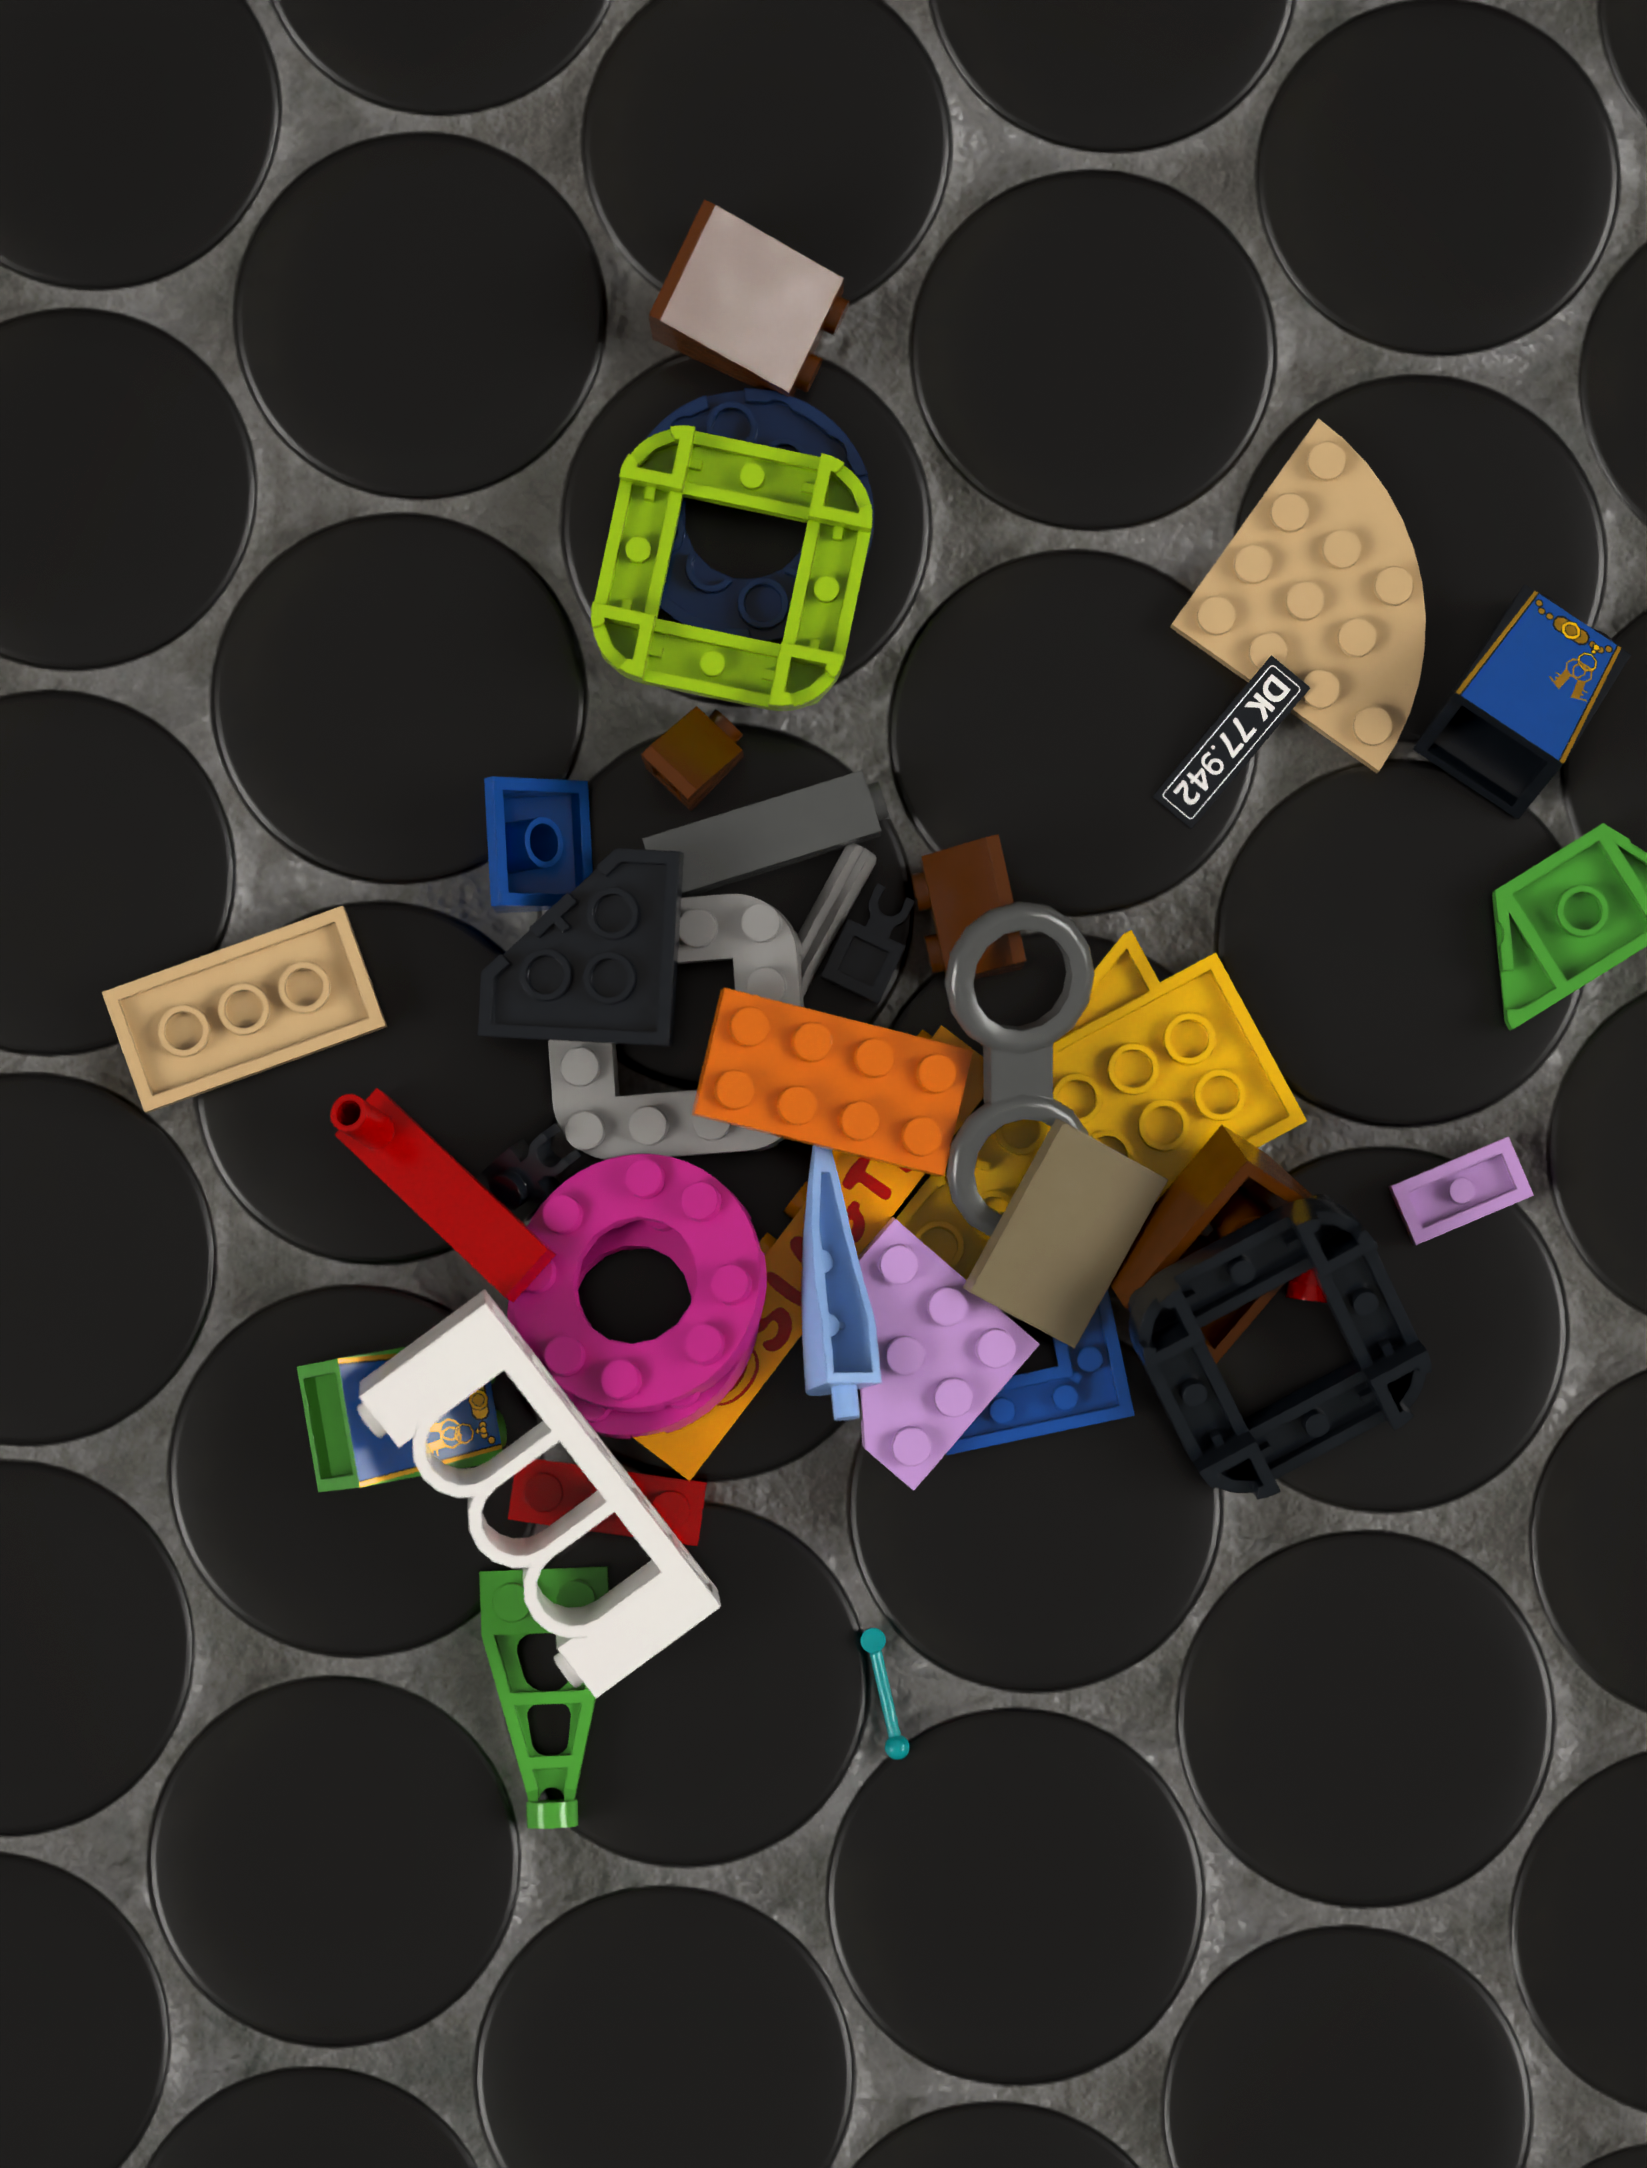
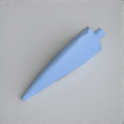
M813 1146L807 1184L801 1275L802 1347L806 1394L810 1396L832 1394L834 1420L846 1421L860 1418L857 1390L882 1383L876 1323L854 1244L832 1150Z

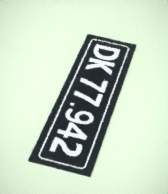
M1271 655L1153 797L1192 829L1307 693L1310 687Z

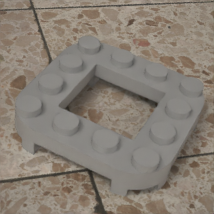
M743 894L681 898L678 964L733 960L735 990L804 1007L800 956H803L802 945L797 932L794 931L789 921L780 911L760 899ZM548 1040L552 1102L556 1120L568 1142L588 1155L607 1160L632 1154H658L668 1157H682L745 1151L755 1152L777 1146L779 1142L785 1139L691 1115L697 1090L620 1096L616 1044Z

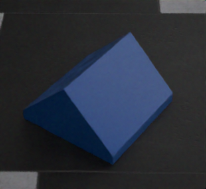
M514 777L484 778L491 907L496 913L548 911L566 893H571L593 873L588 781Z

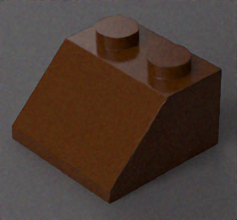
M999 834L923 855L920 860L922 872L911 874L918 910L930 909L936 934L924 936L932 974L944 971L946 977L950 952L968 925L990 909L1014 903ZM1020 930L1002 935L986 948L977 963L974 980L1022 969L1026 962Z

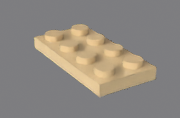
M344 906L331 909L102 992L145 1113L156 1111L387 1027Z

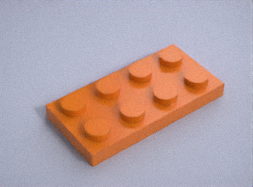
M723 988L720 991L691 1115L941 1177L945 1175L973 1050Z

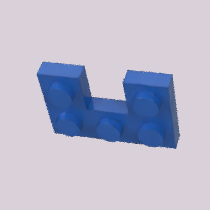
M1108 1290L1075 1349L1052 1337L1058 1366L1013 1375L949 1449L946 1455L1135 1416Z

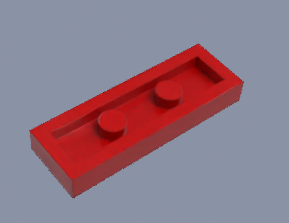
M536 1458L514 1474L508 1520L550 1526L595 1493L597 1489L578 1464ZM626 1471L682 1544L698 1546L707 1482ZM615 1512L589 1530L591 1532L634 1537Z

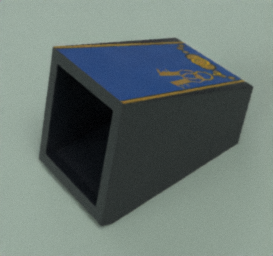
M1524 584L1503 612L1417 741L1413 750L1519 819L1565 763L1631 654L1616 645L1605 633L1590 628L1563 610L1554 599L1539 594Z

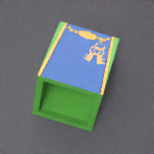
M406 1347L297 1367L318 1493L359 1488L421 1476L414 1462L413 1438L401 1447L395 1444L388 1433L378 1438L366 1425L357 1410V1406L363 1403L359 1398L360 1381ZM496 1376L441 1416L431 1427L426 1441L433 1455L444 1464L458 1469L478 1466L492 1459L506 1445V1424L501 1412L497 1409L495 1410L491 1387Z

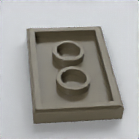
M1056 1118L963 1288L1075 1349L1168 1179Z

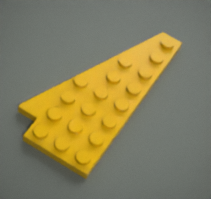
M1132 930L1124 933L1094 970L1095 975L1090 1001L1076 1025L1053 1043V1098L1074 1111L1088 1131L1089 1136L1168 1179L1157 1201L1221 1125L1258 1148L1307 1121L1216 952L1159 982ZM1022 1119L1003 1125L987 1138L977 1155L974 1176L978 1193L988 1206L998 1212L1006 1210L1051 1126L1042 1121ZM946 1170L945 1175L941 1177L930 1175L896 1218L965 1280L969 1277L990 1239V1236L969 1225L952 1202Z

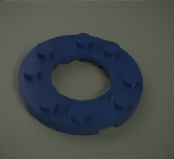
M744 388L741 391L724 392L708 397L705 395L675 410L648 435L647 438L659 432L669 430L670 426H695L696 431L818 457H821V453L841 460L862 482L872 504V531L866 557L867 562L874 532V503L868 473L859 453L847 435L834 421L810 404L791 395L787 397L777 391L758 388ZM683 497L660 610L676 623L767 642L782 640L801 551L782 570L760 578H732L710 568L692 547L685 529L686 503L689 498Z

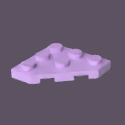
M892 1217L858 1256L875 1317L882 1382L860 1389L862 1446L914 1491L1040 1344L998 1307L965 1290L963 1286L966 1280L898 1220Z

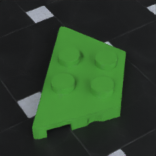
M1604 823L1492 892L1504 1021L1509 1031L1647 947V852L1632 844L1629 838Z

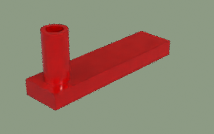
M376 1088L366 1100L355 1094H346L334 1102L330 1117L333 1125L338 1129L335 1136L506 1299L514 1303L556 1256L540 1238L386 1093Z

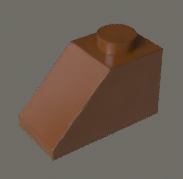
M696 706L654 741L641 756L645 768L692 812L744 757L743 750L736 744L743 735L718 710L715 709L707 716Z

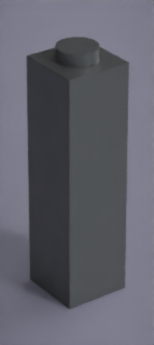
M863 770L645 837L642 840L645 850L680 851L684 853L681 898H686L843 849L846 845L852 843L859 844L879 838L882 832L879 821L890 817L879 782L867 785Z

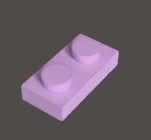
M1509 1137L1495 1141L1388 1187L1413 1245H1418L1534 1196Z

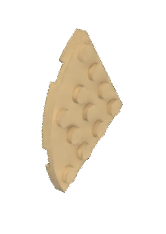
M1318 418L1170 628L1246 682L1253 678L1272 655L1310 687L1290 713L1372 771L1378 773L1402 733L1410 715L1420 682L1425 651L1426 628L1423 584L1409 534L1386 488L1365 460L1345 439Z

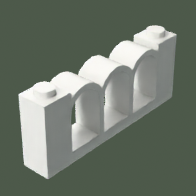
M485 1289L360 1381L359 1398L363 1403L357 1406V1410L370 1430L378 1438L388 1433L398 1447H401L413 1438L414 1462L422 1478L438 1492L457 1498L468 1497L469 1531L478 1549L495 1563L511 1568L523 1569L525 1603L533 1619L548 1632L556 1634V1644L559 1653L554 1656V1660L560 1671L575 1688L584 1683L594 1697L598 1698L721 1607L716 1586ZM505 1371L543 1421L492 1459L475 1468L458 1469L444 1464L433 1455L426 1441L431 1427L441 1416L499 1373ZM560 1441L596 1487L597 1491L546 1529L529 1538H511L499 1534L488 1525L482 1513L486 1499L498 1486ZM615 1512L652 1560L598 1600L586 1606L567 1608L553 1603L542 1594L537 1584L541 1569L551 1558Z

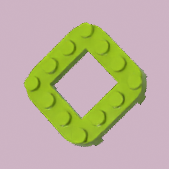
M670 426L669 430L659 432L644 440L631 454L627 455L620 470V482L595 600L591 606L592 629L605 661L621 675L635 682L766 710L793 711L818 703L836 683L844 665L871 538L872 504L862 482L844 465V462L833 456L821 453V457L703 433L696 431L695 426ZM683 497L807 523L781 644L658 619Z

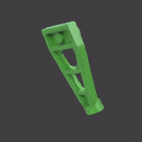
M608 1566L541 1569L537 1584L542 1594L553 1603L567 1608L583 1607L598 1600L609 1591ZM523 1569L479 1571L481 1636L528 1798L526 1802L527 1828L553 1829L578 1826V1800L575 1798L596 1698L584 1683L575 1688L568 1681L560 1689L541 1691L533 1688L526 1681L517 1653L518 1644L528 1634L550 1632L533 1619L525 1603ZM564 1704L570 1709L569 1741L567 1748L562 1753L542 1755L534 1749L528 1722V1711L533 1705ZM548 1788H557L563 1793L564 1799L540 1800V1795Z

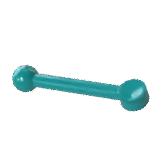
M869 1628L862 1633L860 1641L862 1648L870 1654L889 1737L885 1743V1752L891 1759L901 1760L908 1755L910 1744L900 1732L882 1649L885 1646L886 1637L880 1629Z

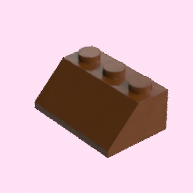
M1221 1125L1153 1206L1110 1286L1122 1305L1128 1309V1301L1131 1294L1138 1288L1143 1287L1159 1271L1282 1205L1295 1200L1309 1198L1313 1195L1266 1153ZM1284 1284L1200 1328L1206 1339L1204 1341L1216 1364Z

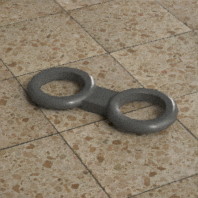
M1015 902L990 909L968 925L950 952L945 977V987L951 1013L966 1035L983 1045V1091L985 1103L966 1118L951 1142L946 1175L954 1205L969 1225L990 1237L1004 1212H998L988 1206L977 1190L974 1176L976 1160L987 1138L1003 1125L1022 1119L1042 1121L1052 1126L1055 1119L1058 1118L1089 1135L1074 1111L1053 1098V1043L1074 1028L1089 1004L1095 975L1090 947L1073 920L1048 905L1027 902ZM1022 929L1040 931L1047 934L1061 950L1066 969L1063 992L1053 1008L1037 1021L1020 1026L997 1024L987 1018L977 1004L973 986L977 963L986 948L1002 935Z

